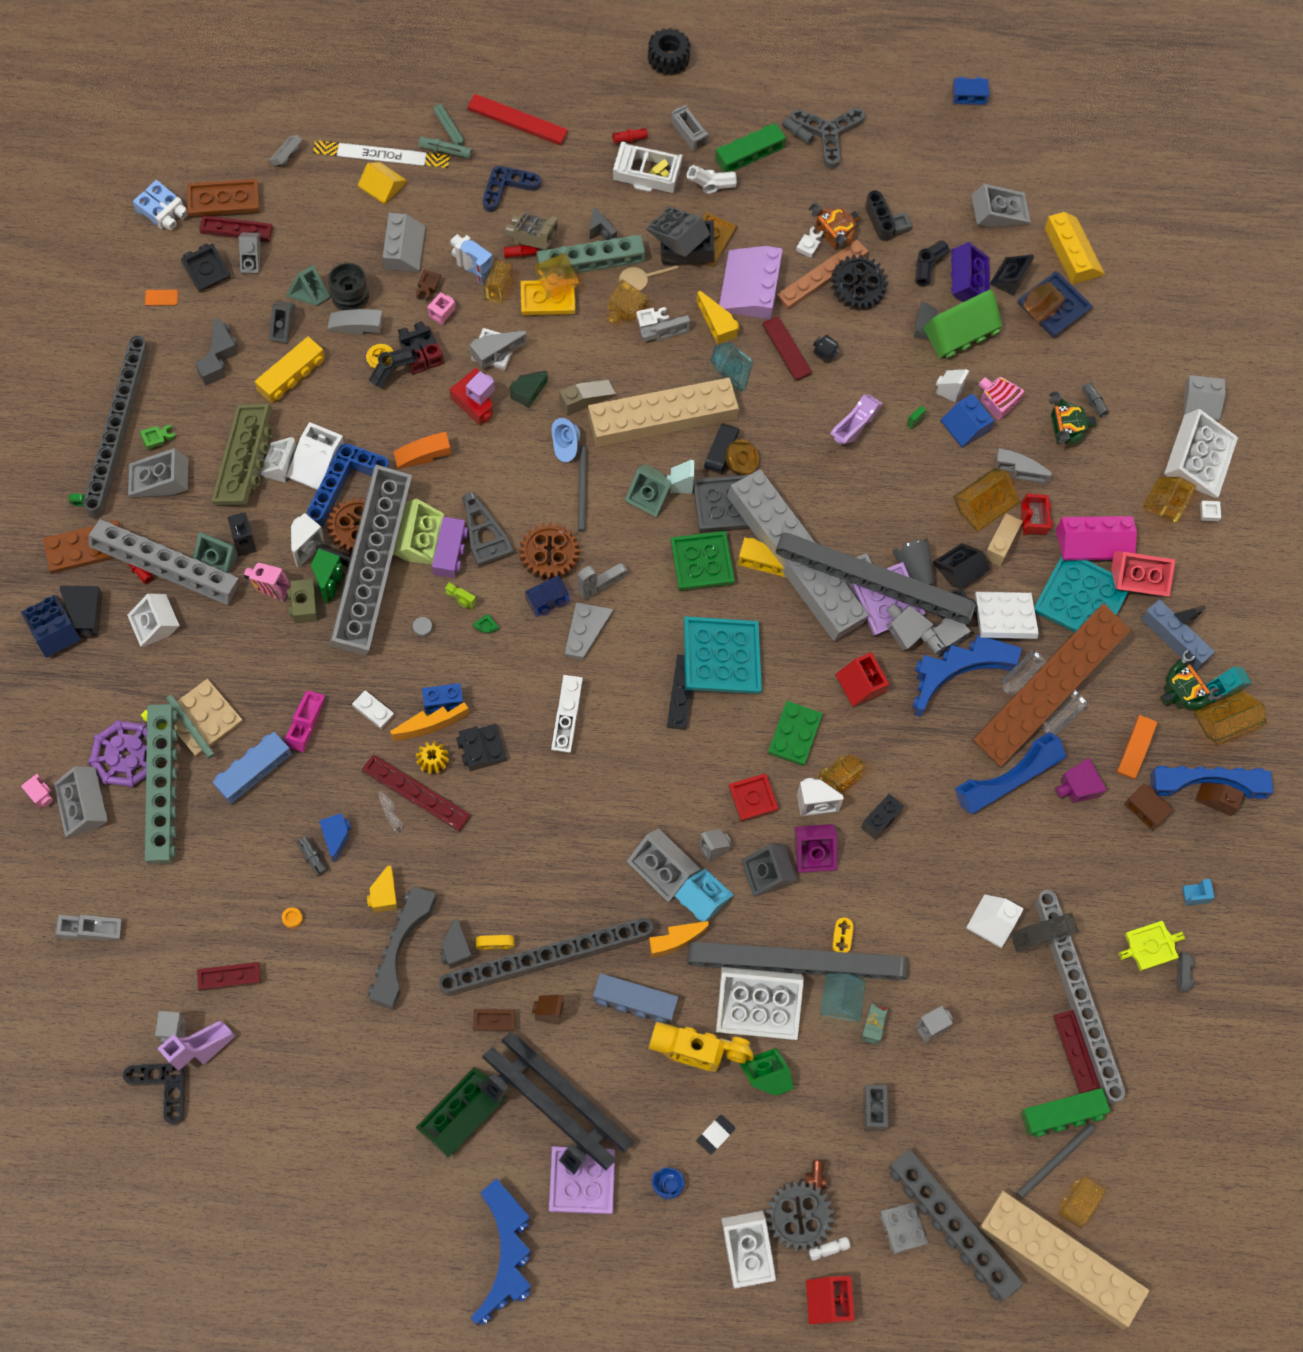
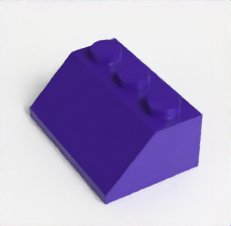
M970 242L952 249V295L965 302L990 290L989 257Z

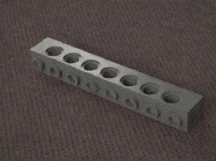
M910 1149L888 1167L892 1179L902 1184L904 1193L918 1203V1210L924 1216L928 1215L932 1220L931 1225L937 1232L944 1234L948 1246L959 1252L960 1260L967 1267L970 1266L975 1271V1278L981 1284L985 1283L989 1288L988 1293L995 1301H1005L1023 1285L1022 1281ZM906 1172H913L916 1175V1180L909 1181L906 1177ZM921 1188H926L929 1190V1198H924L921 1196ZM936 1204L943 1207V1215H938L934 1211ZM949 1221H953L958 1225L957 1232L949 1229ZM963 1238L971 1240V1249L963 1246ZM978 1255H983L986 1258L985 1266L978 1264ZM992 1272H997L1000 1275V1283H995L992 1280Z

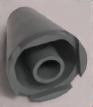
M928 538L924 541L923 539H918L902 545V550L899 551L897 547L892 551L898 563H904L910 578L931 586L934 584Z

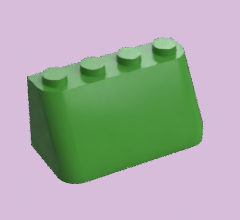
M992 289L935 316L923 329L939 359L945 356L946 358L952 357L956 354L955 351L959 349L961 351L971 347V343L975 341L977 344L986 339L985 336L989 334L994 336L1000 333V328L1003 326L995 295Z

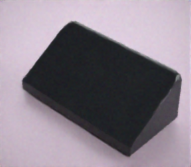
M325 544L316 545V551L321 549L340 556L341 564L346 567L349 566L352 554H347Z
M1203 605L1174 613V615L1184 624L1194 621L1206 607Z

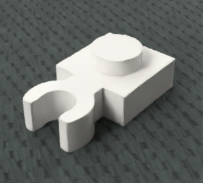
M815 227L810 229L809 236L804 234L796 247L797 252L809 258H812L820 245L819 240L822 239L823 231H820L819 234H814Z
M662 307L657 312H654L653 308L636 311L640 330L647 326L657 325L659 321H669V315L662 316V314H666L667 309Z

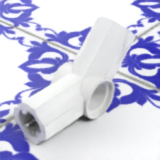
M695 165L689 167L687 172V178L702 186L705 193H714L718 189L736 187L735 172L716 173L713 170L705 171Z

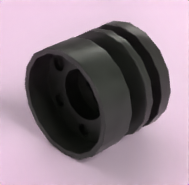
M342 263L330 271L328 282L333 304L343 311L364 307L369 299L364 270L354 263Z

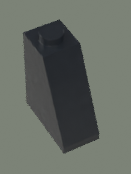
M60 586V592L78 635L85 638L98 636L102 604V592L99 586Z

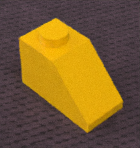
M387 866L370 887V895H367L368 907H372L374 913L398 909L391 866Z

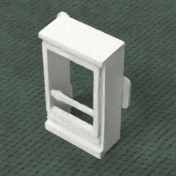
M621 142L613 168V180L634 184L635 189L647 192L656 189L674 193L681 168L682 155H673ZM634 159L643 160L640 172L631 170ZM665 159L669 163L668 167H671L668 178L643 172L646 161L660 163Z

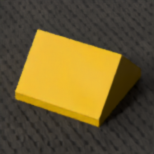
M381 162L367 163L358 187L385 205L407 183V180Z

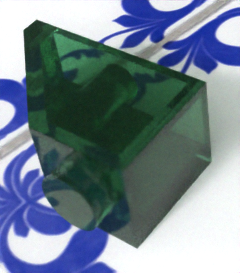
M540 371L519 376L509 387L510 398L530 408L548 382V372Z

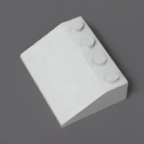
M1201 409L1187 413L1183 417L1164 474L1177 484L1218 498L1238 437Z
M721 967L716 1032L797 1040L804 981L803 975Z

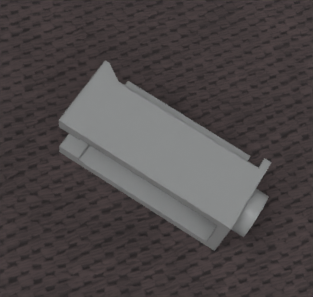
M687 105L676 108L672 112L671 123L692 151H696L697 142L702 140L705 146L708 145L709 134L689 111ZM684 118L687 120V122L690 124V126L696 133L693 134V132L690 130L687 124L683 121Z

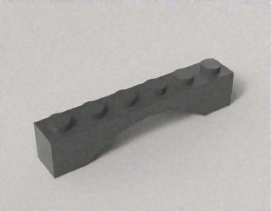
M415 886L412 887L411 891H407L404 899L406 905L404 910L401 909L397 917L399 923L397 928H393L390 934L392 941L389 947H385L382 956L384 958L383 964L378 966L375 977H377L376 982L371 984L368 991L372 1004L394 1011L401 993L397 978V960L400 949L411 931L431 916L437 900L436 893Z

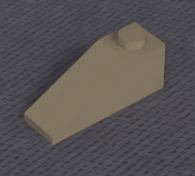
M609 380L575 384L559 391V401L567 416L588 408V405L597 404L616 396V392Z

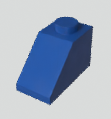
M342 813L319 820L332 862L338 860L350 838L348 830H351L348 818L344 819Z

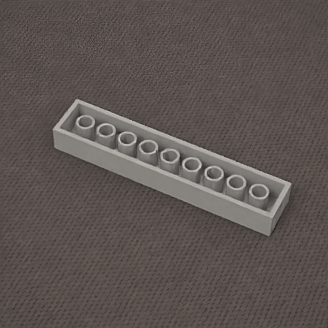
M375 465L372 471L329 647L366 656L369 652L410 486L411 474Z
M761 469L730 485L727 493L728 499L759 541L763 542L784 567V570L781 571L832 640L835 642L862 626L869 614L843 579L776 554L775 550L782 533H790L812 542L814 540Z

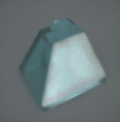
M732 342L716 345L710 360L711 363L725 378L730 377L733 385L742 392L745 391L753 360Z

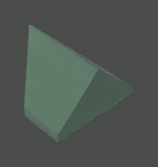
M312 265L297 274L286 297L316 306L328 299L330 295L316 268Z

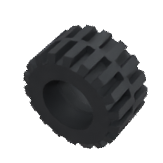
M663 28L661 31H656L655 35L652 34L648 42V62L651 64V68L656 69L658 73L662 72L663 75L679 74L680 70L684 71L690 61L691 44L688 36H685L683 32H679L678 29L672 30V28H668V30ZM670 50V51H674V52H673V53H667V52H664V51Z

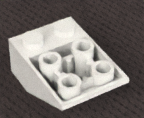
M309 422L300 438L286 477L318 490L338 448L344 444L343 436Z

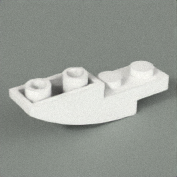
M563 675L551 750L571 753L579 710L582 677Z

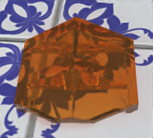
M1049 281L1046 284L1036 286L1028 294L1023 307L1039 324L1054 315L1065 301V298Z

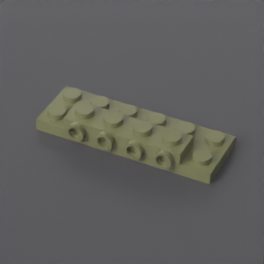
M270 404L237 405L211 500L214 505H245L248 502L250 492H255L256 486L260 485V470H263L265 467L264 455L269 452L268 440L273 436V429L268 424L272 411Z

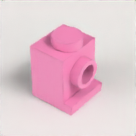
M441 292L427 307L428 316L442 326L456 309L454 299Z
M38 774L21 786L39 809L52 803L53 799L49 795L51 790Z

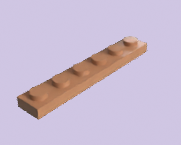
M855 240L851 245H848L778 293L777 299L789 310L828 283L833 277L831 274L835 270L836 264L839 265L841 259L844 261L846 256L851 259L853 254H855L856 258L862 254V258L868 255L869 251L858 240Z

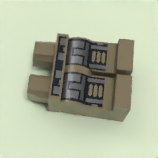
M524 212L521 217L514 215L511 225L508 224L506 226V236L514 238V244L521 243L547 250L558 233V217L551 216L548 220L539 218L536 215L529 216L527 212Z

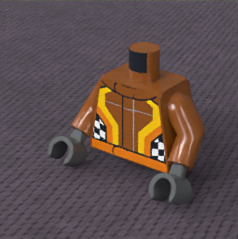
M813 203L808 210L813 211L811 215L813 217L818 216L815 227L819 232L823 231V237L834 250L852 244L856 235V222L860 220V216L856 211L848 214L844 208L823 209L817 203Z

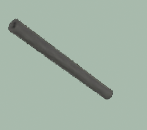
M584 446L580 447L579 532H585L587 447Z
M1092 1124L1086 1126L1016 1192L1021 1199L1026 1196L1095 1131Z

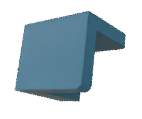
M1205 879L1199 884L1186 885L1182 888L1186 906L1209 904L1215 898L1211 879Z

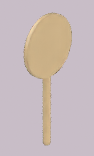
M676 265L647 274L640 268L630 267L621 273L619 278L620 285L626 291L639 292L646 287L647 277L672 271L679 267Z

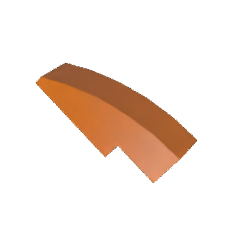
M442 432L411 442L395 450L393 453L397 469L433 462V458L451 455L447 433Z
M1141 715L1137 717L1116 773L1134 780L1136 779L1154 734L1157 721Z

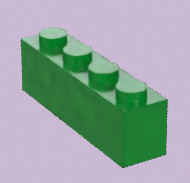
M776 123L766 125L762 129L751 132L743 138H738L732 143L720 146L716 149L715 161L723 172L736 171L784 149L786 137Z
M1101 1088L1025 1108L1020 1113L1028 1137L1034 1135L1035 1138L1046 1136L1047 1132L1051 1130L1058 1133L1067 1130L1066 1126L1074 1125V1128L1086 1125L1085 1121L1093 1120L1094 1123L1106 1119L1105 1116L1110 1113L1104 1091Z

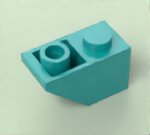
M1232 667L1207 683L1206 686L1209 691L1213 688H1219L1220 690L1215 692L1214 696L1218 697L1222 694V699L1238 693L1252 684L1243 667Z

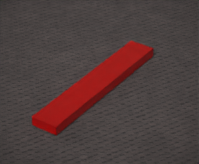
M474 94L467 106L469 111L560 146L568 134V129L477 94Z

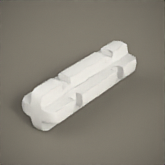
M844 1237L839 1239L838 1242L835 1240L820 1245V1248H811L809 1255L814 1261L820 1259L821 1256L826 1257L838 1253L840 1250H847L850 1248L848 1238Z

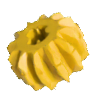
M436 741L432 745L426 742V748L420 746V752L416 753V758L418 759L416 761L417 766H421L422 772L428 769V774L430 775L433 770L439 774V768L445 770V763L449 762L447 757L448 750H443V744L437 746Z

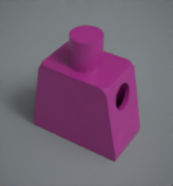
M1090 758L1064 773L1060 779L1062 785L1055 788L1059 798L1068 795L1073 803L1099 798L1106 792V788Z

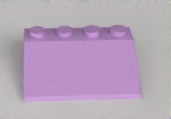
M759 246L729 250L719 305L731 314L770 320L782 248Z

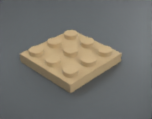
M208 679L177 701L209 747H212L244 723ZM178 717V722H175L178 737L197 758L204 752Z

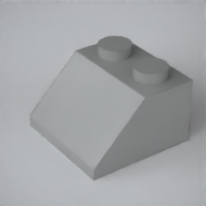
M1189 375L1184 384L1183 417L1187 413L1201 409L1215 421H1220L1225 398V379Z

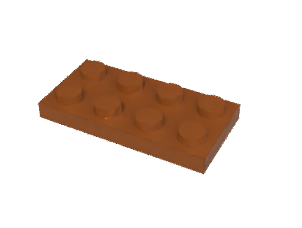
M258 179L187 183L188 216L260 212Z
M118 520L110 522L120 528ZM95 526L43 538L51 574L115 559V557L89 547V534Z

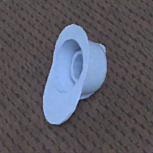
M559 418L554 421L551 428L554 451L560 461L569 462L576 456L577 443L580 440V430L570 420Z

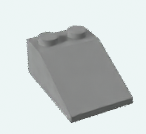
M983 184L971 194L977 225L992 228L1028 225L1031 223L1024 192Z
M175 448L129 464V497L174 495L188 490V457Z

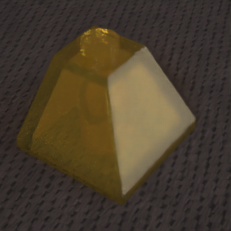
M566 253L533 266L547 298L580 285Z

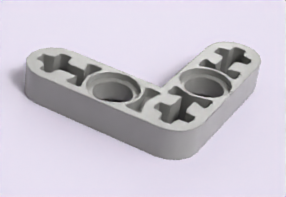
M621 563L597 576L593 567L588 566L578 574V593L583 600H587L623 579L628 574V570Z

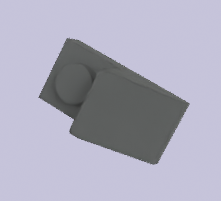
M594 208L589 239L594 238L598 234H601L604 240L617 238V230L597 208Z

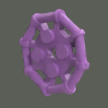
M119 719L98 735H94V743L88 764L95 767L96 773L102 779L103 784L122 785L133 788L135 784L146 777L145 758L147 745L144 746L140 740L143 735L147 739L146 723L124 722ZM123 729L137 732L135 735L124 734ZM118 731V736L112 737L109 742L106 740L107 737ZM162 743L158 745V749L162 748ZM102 744L106 747L104 756L99 757ZM124 750H128L130 753L126 758H123L121 755ZM107 763L111 770L106 773L101 764ZM138 767H139V768H141V767L144 768L142 771H140V772L137 773L136 775H134V776L132 775V773L135 772L134 770L137 769ZM116 773L127 774V778L114 776Z

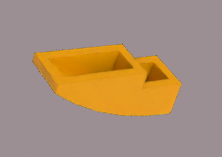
M708 921L668 927V935L649 938L651 958L665 956L688 946L689 943L697 940L708 930Z

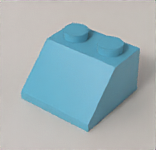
M706 869L687 879L675 895L680 903L687 907L702 922L711 919L734 896Z

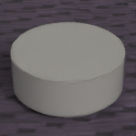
M426 617L417 618L413 622L414 633L419 637L428 636L432 632L431 621Z

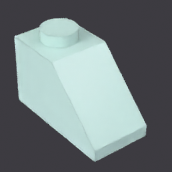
M689 460L671 468V475H667V480L671 483L670 493L692 494L694 460Z

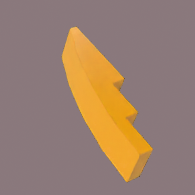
M463 702L449 712L446 711L444 706L429 716H426L422 711L391 730V738L393 741L433 733L467 717L469 709Z

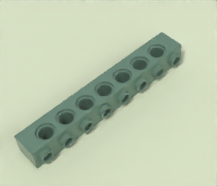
M172 704L147 705L145 861L148 864L173 863V858L176 857V846H173V838H176V826H173V818L177 817V809L174 806V799L177 798V788L174 787V780L177 779V768H174V760H177L178 754L177 748H174V741L178 740V732L175 729V722H178V711L174 709ZM163 722H166L167 727L163 730H159V725ZM161 742H167V746L164 749H158V745ZM167 761L164 768H158L159 762ZM159 781H167L164 787L158 788ZM166 799V804L163 807H157L159 800ZM160 819H166L164 826L157 827V822ZM160 838H165V844L158 847L157 841Z

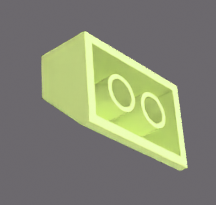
M417 498L405 502L393 554L405 561L433 564L444 513Z

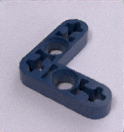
M504 166L494 167L484 193L483 208L487 212H494L498 209L505 185L529 191L538 190L541 186L540 176L536 173ZM499 173H502V174L500 175L499 181H498V180H497V175H499ZM513 176H519L521 179L519 181H513L511 178ZM493 186L500 188L496 192L490 190ZM491 197H492V198H493V203H491V205H488V203H490Z

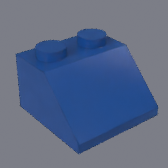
M971 394L959 401L940 421L960 447L963 448L990 432L995 420L975 395Z

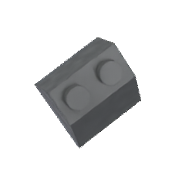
M769 844L742 859L753 897L781 890L797 881L785 844Z

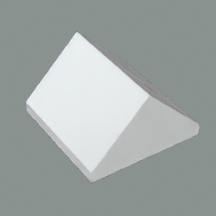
M293 437L270 443L269 452L264 458L265 467L263 470H260V476L286 483V475L297 449Z

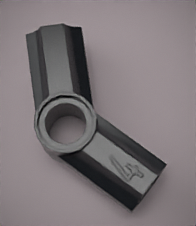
M940 240L931 247L919 251L915 283L918 286L925 287L930 285L932 265L950 253L948 244L945 241Z
M411 346L392 352L381 353L378 358L379 363L370 376L369 381L383 389L395 369L417 362L418 357L414 347ZM389 357H391L390 365L387 364Z

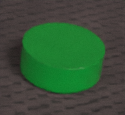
M78 493L70 494L68 502L74 506H84L85 495Z

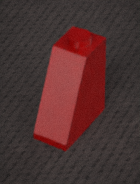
M474 368L452 386L449 392L450 398L480 426L492 418L493 406L489 397L479 405L466 395V385L479 373V369Z

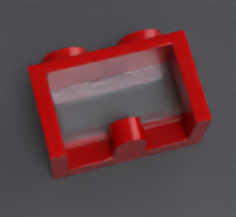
M1027 493L1021 501L1023 536L1028 534L1046 535L1052 529L1053 520L1050 518L1051 502H1049L1048 495Z

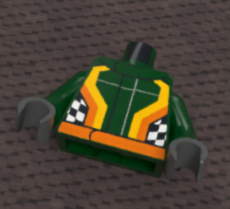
M1053 391L1049 394L1052 397L1049 403L1055 404L1051 412V419L1056 443L1075 446L1084 439L1089 427H1096L1095 416L1086 417L1083 407H1077L1061 398V394L1058 391Z
M1186 650L1183 653V659H1179L1170 668L1165 678L1166 685L1163 687L1166 693L1160 696V699L1165 706L1173 702L1178 709L1200 710L1211 704L1214 699L1221 700L1223 695L1215 697V692L1220 689L1213 688L1209 691L1191 664H1186L1188 661H1193L1196 657L1194 655L1191 659H1187L1186 654L1190 650Z

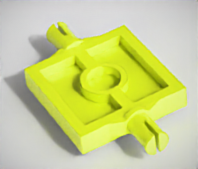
M1160 921L1126 932L1124 935L1129 944V949L1119 952V956H1121V960L1133 957L1141 972L1177 960L1179 957L1175 950V942L1185 940L1183 932L1171 935L1167 931L1164 922Z

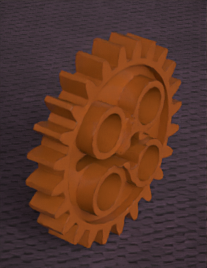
M352 497V502H349L346 498L344 505L338 502L339 508L333 507V513L329 514L330 519L327 521L330 539H334V545L340 543L339 550L345 547L347 554L354 547L355 540L352 537L357 535L361 516H357L355 513H362L365 502H363L362 497H360L359 501ZM343 522H346V523H348L349 525H348V526H342V525H340V524L343 523Z
M551 522L548 527L542 523V528L539 529L535 525V531L529 529V536L523 535L524 541H520L521 548H519L520 560L523 561V567L528 566V573L533 571V577L540 574V580L544 576H547L548 581H550L551 576H554L555 580H557L559 574L564 578L565 571L570 574L571 568H576L575 562H579L578 555H580V549H578L579 542H576V536L571 537V530L566 533V526L559 529V523L555 527H552ZM549 537L552 538V543H551V546H552V550H551V565H550V566L547 565V563H548V538H549ZM538 541H543V542H545L544 544H541V545L537 544ZM559 541L563 542L562 545H557L555 543ZM537 558H543V559H544V560L541 561V562L536 561ZM557 558H560V559H562L563 561H561V562H556V561H554V560L557 559Z

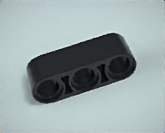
M872 190L867 196L866 211L878 238L882 241H890L893 238L895 222L882 193Z
M725 423L721 424L706 458L704 468L722 474L726 465V449L729 444L737 439L739 428Z

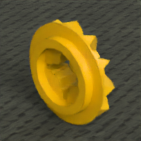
M385 344L372 346L366 354V360L370 368H376L379 363L377 357L381 353L394 350ZM391 357L387 360L388 365L391 363Z

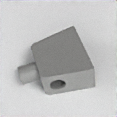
M893 603L886 609L892 617L886 626L902 650L911 647L933 626L928 619L911 606H906L900 610Z

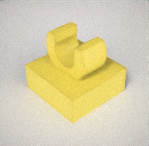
M663 159L648 174L667 178L669 172L665 168L669 163Z

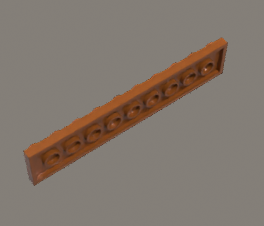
M1102 603L972 741L997 766L1001 767L1131 629Z

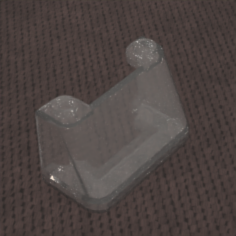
M1033 649L1000 681L1004 685L1002 689L1009 696L1011 694L1015 695L1047 660ZM1074 689L1042 723L1044 725L1042 729L1046 733L1050 732L1057 736L1084 713L1091 704Z

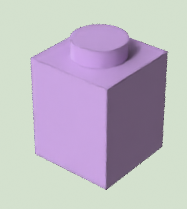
M481 371L466 385V395L479 405L495 391L493 378L488 374H483Z

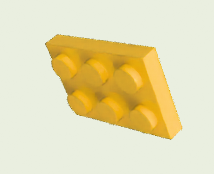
M574 280L521 281L522 315L575 314Z

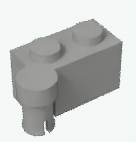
M945 618L939 626L929 628L921 636V639L939 658L944 654L945 650L949 651L951 645L957 646L968 639L971 631L965 624Z

